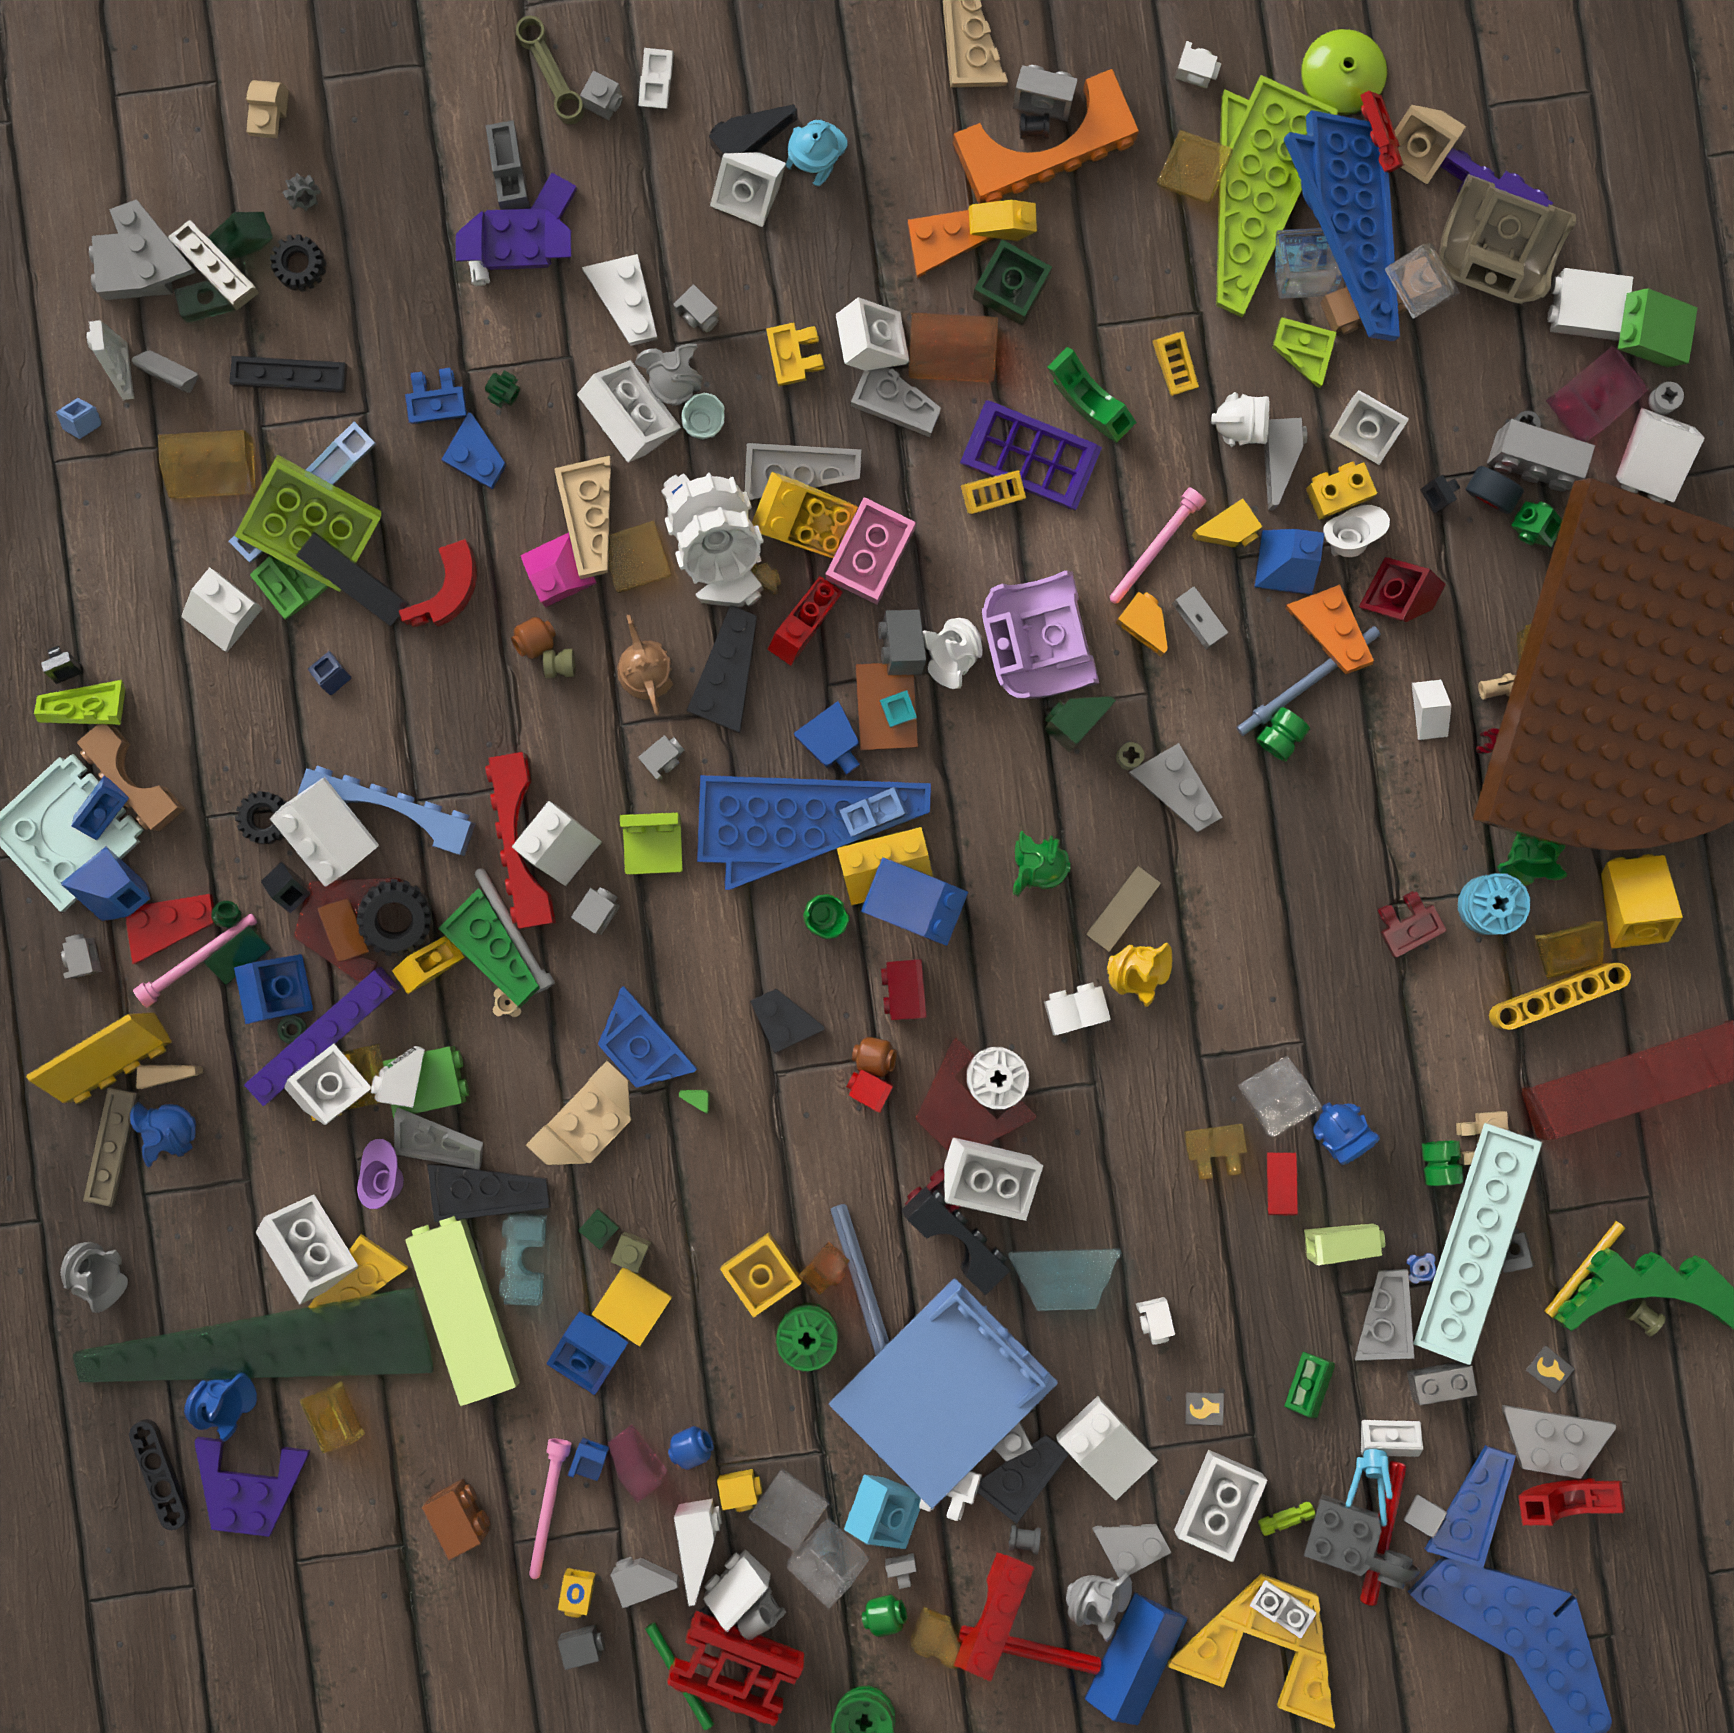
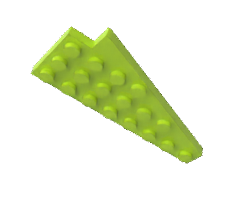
M1260 75L1249 100L1226 89L1221 97L1216 306L1240 317H1243L1274 251L1276 237L1281 235L1302 190L1301 179L1286 147L1284 137L1289 132L1307 135L1306 115L1311 110L1337 115L1338 112L1337 109Z

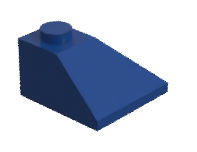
M1300 529L1262 530L1254 587L1312 595L1321 562L1324 533Z

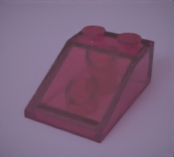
M1613 345L1558 389L1546 402L1577 440L1587 442L1610 425L1645 394L1649 388Z

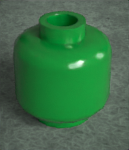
M892 1594L869 1600L865 1611L862 1612L863 1625L865 1629H869L876 1637L900 1632L907 1622V1611L903 1601L898 1600Z

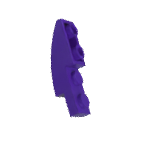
M1452 147L1440 165L1441 168L1462 181L1457 190L1458 193H1460L1467 175L1470 174L1494 183L1495 188L1548 207L1549 204H1553L1543 191L1533 189L1525 184L1524 179L1518 174L1505 171L1501 178L1498 179L1491 169L1485 166L1480 167L1462 150H1456Z

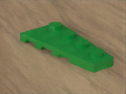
M480 888L438 928L519 1008L540 989L539 984Z

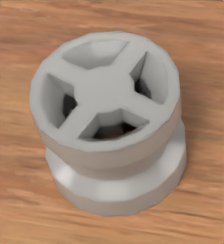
M1662 383L1649 395L1648 404L1650 409L1660 415L1671 413L1682 404L1684 392L1677 383Z

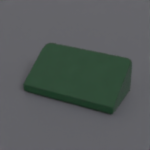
M248 926L204 963L227 985L236 978L235 967L257 961L271 947L254 926Z

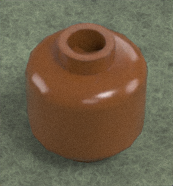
M532 617L516 626L513 630L514 636L511 637V641L521 657L526 656L529 659H535L542 655L543 651L550 650L554 646L553 637L556 636V632L549 621L543 622L538 617Z
M874 1037L864 1038L860 1045L856 1044L852 1053V1061L856 1062L859 1072L862 1069L877 1077L885 1076L888 1071L892 1072L897 1058V1051L893 1049L890 1041Z

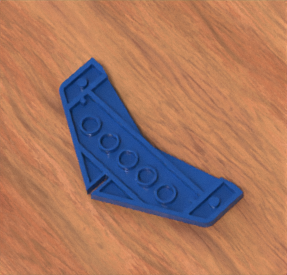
M1446 1557L1439 1559L1408 1590L1409 1594L1423 1607L1512 1656L1555 1733H1606L1610 1729L1612 1724L1610 1712L1577 1599L1572 1596L1553 1615L1572 1595L1569 1591L1485 1566L1482 1569Z

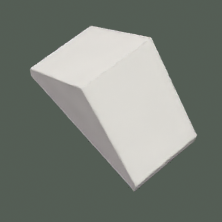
M1442 680L1412 683L1418 740L1448 737L1451 703Z

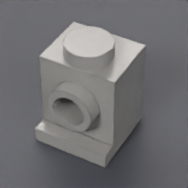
M694 284L673 304L675 312L679 316L684 312L682 317L692 328L698 326L703 332H709L719 321L717 319L719 317L718 308Z
M664 735L638 758L651 774L660 781L663 779L660 773L663 770L668 773L680 763L678 758L685 750L674 737L669 741Z
M83 934L65 938L66 943H62L64 951L61 952L63 964L69 970V972L63 973L65 979H75L102 972L94 938H84Z

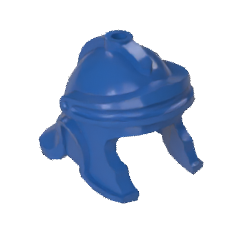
M137 1102L132 1107L130 1121L133 1129L142 1135L144 1142L142 1156L147 1167L152 1166L154 1160L158 1158L160 1151H167L172 1155L176 1154L178 1157H182L192 1149L191 1141L196 1136V1120L186 1109L174 1104H165L160 1108H150L148 1110L140 1102Z
M1330 1102L1326 1103L1321 1107L1323 1112L1320 1114L1313 1129L1316 1139L1319 1141L1323 1139L1321 1145L1330 1152L1334 1160L1338 1159L1341 1165L1355 1160L1380 1140L1379 1135L1369 1128L1364 1114H1358L1361 1112V1108L1354 1104L1332 1105Z
M245 1373L238 1374L234 1379H213L207 1382L203 1380L196 1385L187 1398L184 1409L185 1417L198 1430L218 1427L219 1438L225 1442L236 1431L238 1426L236 1422L241 1414L251 1411L256 1405V1389Z

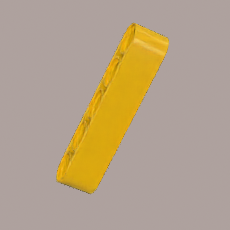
M1622 963L1599 965L1496 1004L1490 1010V1022L1499 1029L1510 1030L1627 986L1631 978L1630 970ZM1612 968L1616 969L1619 975L1618 980L1614 984L1608 977L1609 971ZM1586 978L1590 980L1592 985L1590 992L1587 994L1581 988L1582 981ZM1559 988L1565 994L1564 1001L1560 1004L1554 998V994ZM1532 998L1538 1003V1009L1534 1014H1531L1527 1009V1004ZM1505 1008L1511 1013V1020L1507 1024L1502 1023L1500 1020V1013Z

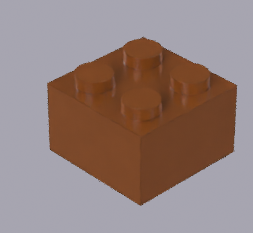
M464 1479L436 1492L422 1506L448 1560L481 1544L490 1531L488 1528L490 1526L489 1518L484 1510H479L475 1502L477 1500L476 1493L471 1484L467 1485Z

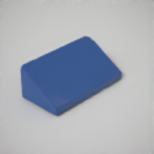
M103 776L73 816L71 827L98 840L129 797L109 778Z

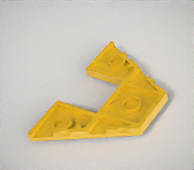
M1260 1574L1167 1663L1169 1668L1224 1688L1243 1632L1294 1650L1296 1652L1277 1706L1280 1709L1331 1728L1335 1727L1331 1705V1691L1328 1682L1327 1660L1322 1636V1622L1320 1621L1319 1599L1317 1594ZM1265 1580L1317 1612L1301 1639L1250 1606Z

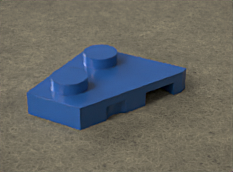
M468 412L441 460L493 490L507 465L475 417Z

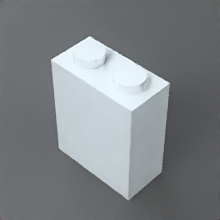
M1564 268L1557 277H1554L1551 285V294H1555L1554 304L1550 306L1548 312V322H1551L1550 332L1619 340L1626 295L1632 292L1633 277Z

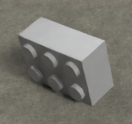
M1511 419L1497 431L1487 464L1495 466L1494 470L1504 474L1513 472L1522 475L1521 478L1525 481L1533 483L1541 481L1548 483L1549 488L1553 490L1566 491L1572 488L1574 481L1585 479L1595 445Z

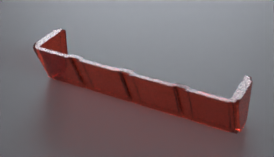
M1734 1019L1727 1020L1724 1024L1533 1087L1527 1086L1522 1088V1094L1538 1139L1553 1140L1733 1081Z

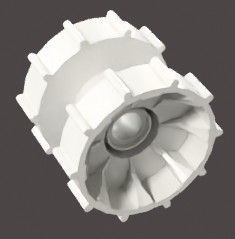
M707 473L706 477L698 478L688 483L683 481V486L675 492L672 498L666 499L668 517L665 518L669 535H675L679 541V551L675 555L680 569L686 570L689 576L692 577L694 584L702 582L716 584L717 587H720L722 583L731 582L738 578L744 579L745 574L752 569L755 563L761 562L759 555L760 544L764 542L759 526H753L748 519V510L752 506L747 492L740 490L733 477L726 479L711 476L710 473Z

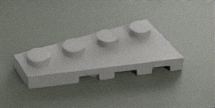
M747 443L745 492H747L749 500L762 498L771 472L792 478L814 488L860 479L862 450Z

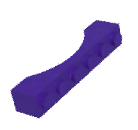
M382 967L375 969L247 1081L244 1086L262 1106H265L285 1090L284 1087L288 1078L331 1045L336 1044L398 991L400 987Z

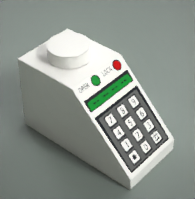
M412 1047L380 1069L379 1076H374L371 1093L375 1094V1099L378 1102L413 1107L424 1054L422 1047Z

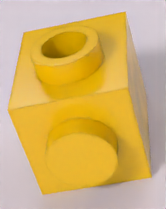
M753 1469L723 1474L718 1477L717 1483L722 1510L735 1508L736 1512H742L752 1509L753 1505L757 1504L758 1495L762 1494L760 1477L754 1476Z

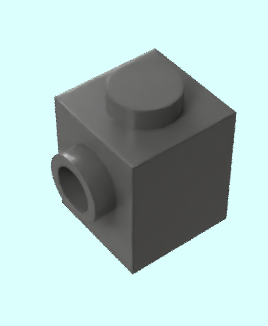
M595 1625L561 1633L558 1639L565 1670L597 1662L600 1660L602 1651L605 1650L603 1635L601 1632L597 1633Z

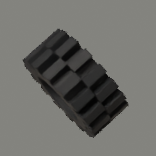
M296 234V238H293L291 235H288L285 242L281 238L278 241L280 246L278 248L274 246L272 249L275 254L270 255V260L273 263L271 264V269L274 271V274L283 285L288 286L291 290L296 291V288H298L300 291H306L305 287L307 286L310 289L314 288L313 283L316 281L319 284L322 281L320 275H325L326 272L323 266H326V261L323 258L324 254L316 243L306 236L303 238L300 234ZM296 253L307 255L309 260L307 268L300 273H294L288 268L290 257Z
M258 791L256 794L251 793L247 799L243 798L241 800L243 804L241 807L237 806L236 811L239 814L235 816V821L239 823L237 828L239 831H242V835L245 838L260 844H273L276 840L280 841L284 838L274 823L269 828L260 829L255 825L253 818L255 812L261 807H268L275 814L282 805L287 803L286 801H283L278 795Z

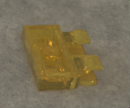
M1243 1123L1184 1131L1188 1160L1197 1159L1199 1179L1213 1178L1210 1157L1226 1156L1227 1175L1242 1174L1239 1153L1247 1152Z

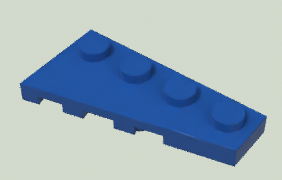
M1487 1445L1484 1446L1447 1509V1514L1434 1538L1431 1537L1425 1547L1427 1552L1482 1569L1484 1568L1516 1458L1513 1453Z

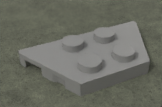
M1502 1405V1412L1510 1429L1509 1434L1516 1448L1519 1465L1522 1469L1581 1478L1616 1429V1425L1611 1422Z

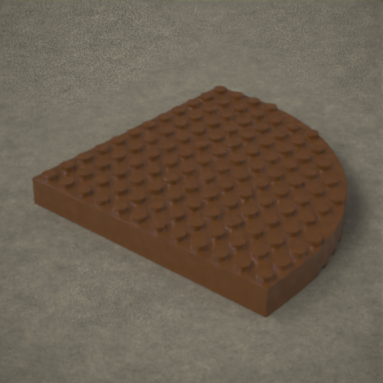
M1592 478L1574 481L1473 820L1525 837L1558 845L1605 850L1643 849L1681 842L1714 831L1734 821V529Z

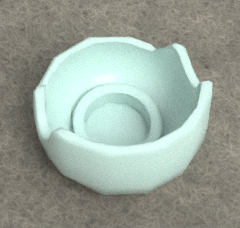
M704 392L693 395L685 403L681 413L683 428L694 438L704 440L714 437L724 425V405L712 394Z

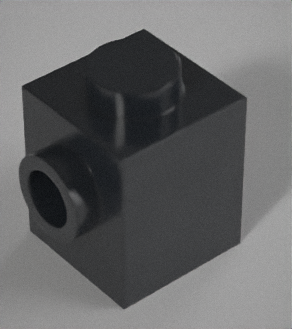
M282 861L261 880L271 899L289 913L294 911L311 895L301 877Z

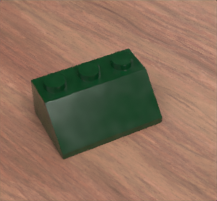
M1113 697L1069 699L1066 704L1060 701L1045 719L1048 724L1044 730L1070 752L1116 700Z

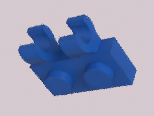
M451 368L439 369L442 389L427 391L426 376L422 371L411 373L413 393L405 394L410 424L467 416L464 388L462 386L455 387L454 372Z

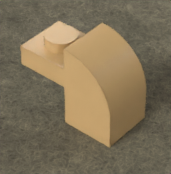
M251 81L246 98L249 103L246 132L249 136L278 138L279 119L286 118L289 90L284 83Z

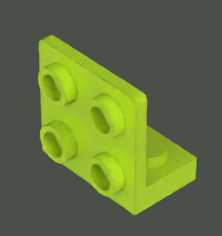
M679 813L620 815V827L623 828L626 874L683 871L681 815Z

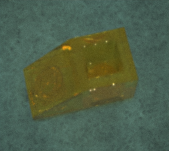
M923 1606L910 1639L911 1647L915 1648L914 1652L922 1657L930 1658L932 1655L941 1659L943 1665L957 1669L958 1667L954 1666L960 1650L961 1642L951 1618Z

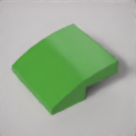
M269 556L250 574L284 619L293 616L329 587L273 556Z

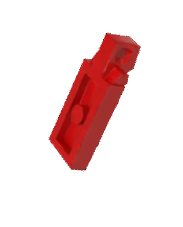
M1372 91L1361 94L1363 102L1361 111L1365 119L1371 124L1373 130L1370 132L1371 139L1377 148L1379 147V152L1381 153L1378 161L1384 172L1390 173L1404 166L1398 150L1400 145L1382 95Z

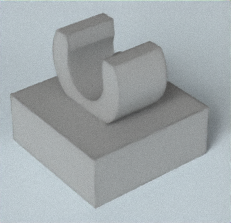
M914 1553L885 1559L888 1578L897 1576L899 1589L911 1587L909 1573L916 1572Z

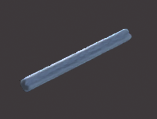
M840 1204L831 1208V1214L875 1355H877L889 1343V1339L847 1205Z

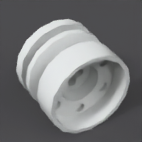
M989 1047L979 1051L971 1059L966 1070V1083L970 1093L980 1104L991 1109H1006L1015 1105L1024 1097L1029 1085V1072L1024 1061L1013 1051L1003 1047ZM999 1070L1001 1075H1006V1079L1001 1081V1086H997L995 1082H990V1077L995 1075L994 1071Z

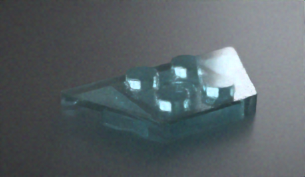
M1120 1248L1008 1252V1256L1037 1311L1096 1309L1104 1287L1107 1286L1111 1277L1110 1274L1116 1261L1121 1255Z

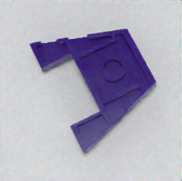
M197 1437L195 1439V1448L211 1530L269 1537L273 1533L288 1501L287 1499L310 1455V1450L282 1448L278 1477L222 1471L220 1468L224 1441L221 1439Z

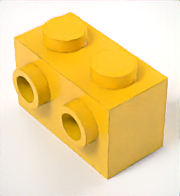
M1353 461L1339 467V472L1329 476L1328 472L1312 478L1313 483L1306 488L1318 520L1369 501L1377 495L1364 462L1355 465Z

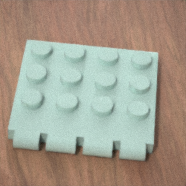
M74 754L66 759L59 757L0 811V847L60 912H65L78 900L62 886V881L106 846L122 859L140 842L137 837L143 832V828L131 815H127L122 820L119 819L126 812L123 807L98 840L71 827L73 816L99 783L92 773L87 774L83 779L81 778L88 769Z

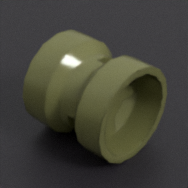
M573 648L564 649L562 652H558V654L553 649L543 651L545 678H555L558 673L565 677H575L576 666Z

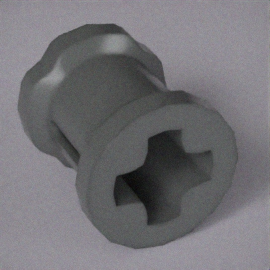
M1011 1525L1008 1550H1027L1038 1555L1041 1528L1027 1530Z

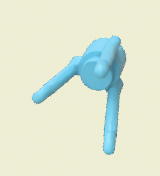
M1369 1449L1363 1452V1458H1357V1468L1348 1493L1346 1507L1350 1508L1352 1506L1361 1474L1364 1470L1367 1477L1377 1479L1381 1525L1386 1526L1385 1490L1388 1499L1393 1497L1388 1470V1457L1385 1451Z

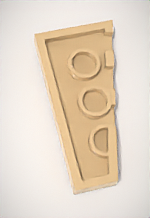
M605 456L554 468L579 578L584 579L608 573L611 457Z

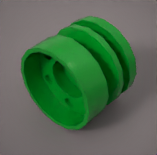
M803 1303L795 1305L785 1313L779 1323L776 1338L779 1355L786 1364L796 1370L812 1371L820 1369L830 1362L836 1352L838 1340L836 1320L829 1310L819 1304ZM805 1332H809L810 1337L815 1338L811 1340L810 1345H805L804 1340H799V1338H803Z
M857 1686L847 1691L839 1700L831 1724L832 1733H893L896 1722L895 1708L890 1698L880 1689L872 1686ZM862 1714L868 1715L869 1721L867 1725L862 1724Z

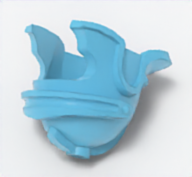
M813 120L804 128L797 126L793 129L794 132L788 143L789 157L786 167L790 170L794 163L796 167L805 172L818 173L813 185L820 186L830 175L833 165L839 156L845 152L847 139L834 125L822 120Z

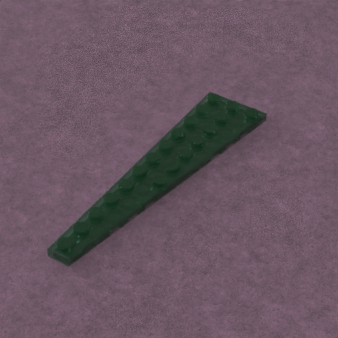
M415 1287L322 1304L314 1308L306 1307L79 1350L72 1355L79 1382L235 1378L240 1373H245L249 1378L413 1374L432 1373L434 1370Z

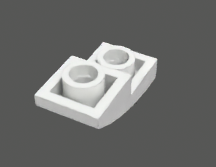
M1267 1580L1264 1581L1250 1604L1252 1608L1274 1623L1277 1622L1300 1639L1317 1613Z

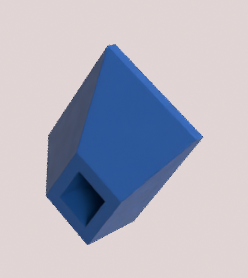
M107 846L61 882L64 888L101 921L128 917L150 899L146 882Z

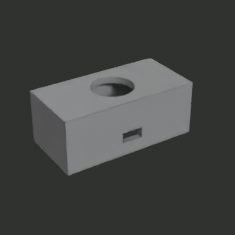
M1195 586L1172 603L1205 649H1208L1228 633Z

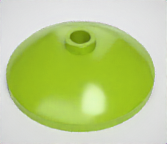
M1348 29L1334 30L1316 39L1307 50L1301 67L1302 84L1307 95L1337 109L1338 115L1360 112L1363 105L1360 95L1367 91L1380 95L1387 77L1386 61L1379 46L1365 34ZM1343 62H1350L1352 64V68H1346L1343 65Z

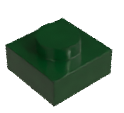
M598 1208L578 1231L600 1250L620 1227Z

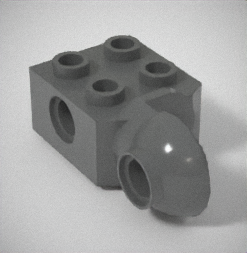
M1323 1494L1321 1495L1304 1553L1305 1557L1360 1576L1371 1570L1379 1573L1378 1580L1382 1583L1401 1589L1404 1588L1406 1582L1413 1580L1421 1572L1420 1568L1412 1564L1413 1559L1404 1554L1391 1550H1385L1384 1554L1376 1552L1382 1527L1379 1513L1355 1505L1347 1508L1346 1502Z

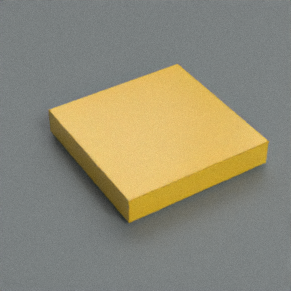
M622 1267L591 1315L640 1347L672 1296L638 1273Z

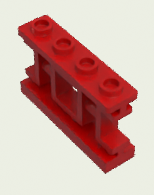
M696 1611L691 1621V1627L687 1631L685 1643L695 1646L696 1649L690 1662L675 1657L669 1669L667 1684L679 1692L690 1693L700 1697L705 1702H713L724 1706L731 1712L742 1713L760 1723L776 1726L779 1713L781 1714L783 1710L784 1699L775 1696L774 1693L780 1680L795 1685L797 1678L800 1677L803 1671L804 1652L760 1635L752 1640H748L740 1633L737 1626L733 1625L726 1631L717 1618ZM707 1643L721 1648L717 1657L704 1653ZM726 1659L750 1668L744 1683L719 1674ZM698 1664L711 1668L708 1677L695 1673ZM761 1664L775 1669L771 1678L758 1673ZM752 1685L766 1689L762 1698L749 1693Z

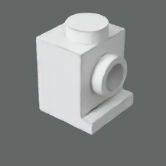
M1187 41L1175 79L1207 88L1210 79H1217L1221 63L1216 62L1218 57L1212 55L1210 51L1202 48L1192 49V43Z
M1161 1297L1136 1303L1137 1310L1140 1313L1144 1312V1316H1140L1143 1333H1149L1152 1344L1168 1342L1169 1337L1174 1336L1175 1332L1167 1300Z

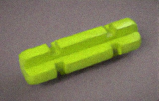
M1305 1502L1300 1504L1299 1508L1292 1507L1273 1514L1272 1518H1269V1516L1262 1518L1258 1521L1262 1534L1267 1536L1275 1533L1276 1529L1281 1531L1300 1524L1303 1519L1305 1521L1313 1519L1316 1515L1312 1504Z

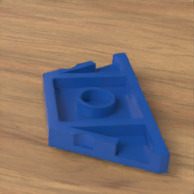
M625 986L620 988L619 995L611 1010L598 1045L629 1081L637 1088L695 1072L698 1068Z

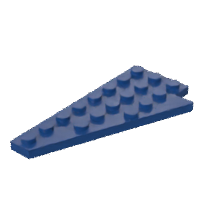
M1311 110L1306 115L1307 135L1289 132L1284 137V142L1311 202L1314 216L1320 223L1368 337L1395 341L1400 337L1389 173L1384 172L1378 161L1381 153L1379 152V147L1377 148L1371 139L1370 132L1373 130L1370 122Z
M701 775L697 862L726 863L725 890H732L930 813L931 783ZM896 787L907 814L851 837L840 810Z

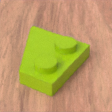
M1281 317L1272 348L1316 387H1321L1337 332Z

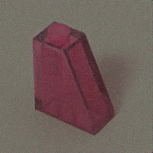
M632 1424L608 1442L619 1480L637 1503L661 1485L667 1469Z

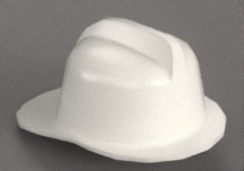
M1360 505L1327 521L1323 528V533L1327 542L1330 543L1333 556L1356 557L1364 552L1368 544L1386 534L1390 519L1387 513L1380 507Z

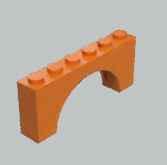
M1113 69L1086 79L1083 89L1087 102L1085 119L1069 139L1054 148L1033 153L1007 149L992 140L983 129L981 123L954 133L953 145L978 204L1000 201L1003 198L1002 195L1012 191L1014 194L1023 192L1029 188V184L1037 181L1040 183L1047 182L1053 179L1058 172L1063 170L1066 172L1074 171L1085 161L1090 159L1093 162L1106 157L1108 155L1107 152L1118 148L1119 151L1131 147L1134 141H1136L1139 130Z

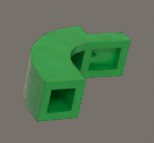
M1066 347L1047 367L1054 377L1052 382L1071 406L1093 427L1117 443L1137 423L1124 403L1112 397L1094 381L1074 350Z

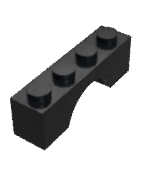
M925 1186L901 1210L903 1215L926 1239L938 1234H949L961 1239L964 1243V1257L960 1268L964 1275L986 1296L1010 1272L1005 1264L1008 1258L996 1246L991 1249L986 1244L988 1239L978 1228L972 1231L966 1225L968 1219L957 1208L952 1212L946 1206L945 1196L937 1189L932 1192Z

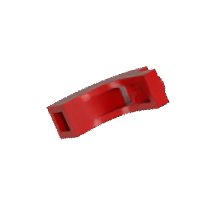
M466 539L438 548L445 567L444 584L441 590L430 600L399 610L402 622L406 625H412V627L422 626L429 622L428 618H432L433 623L439 627L453 620L467 606L475 589L477 566L471 545Z
M1595 1478L1563 1480L1534 1486L1519 1495L1523 1525H1553L1558 1519L1570 1515L1624 1513L1626 1510L1622 1481H1595Z

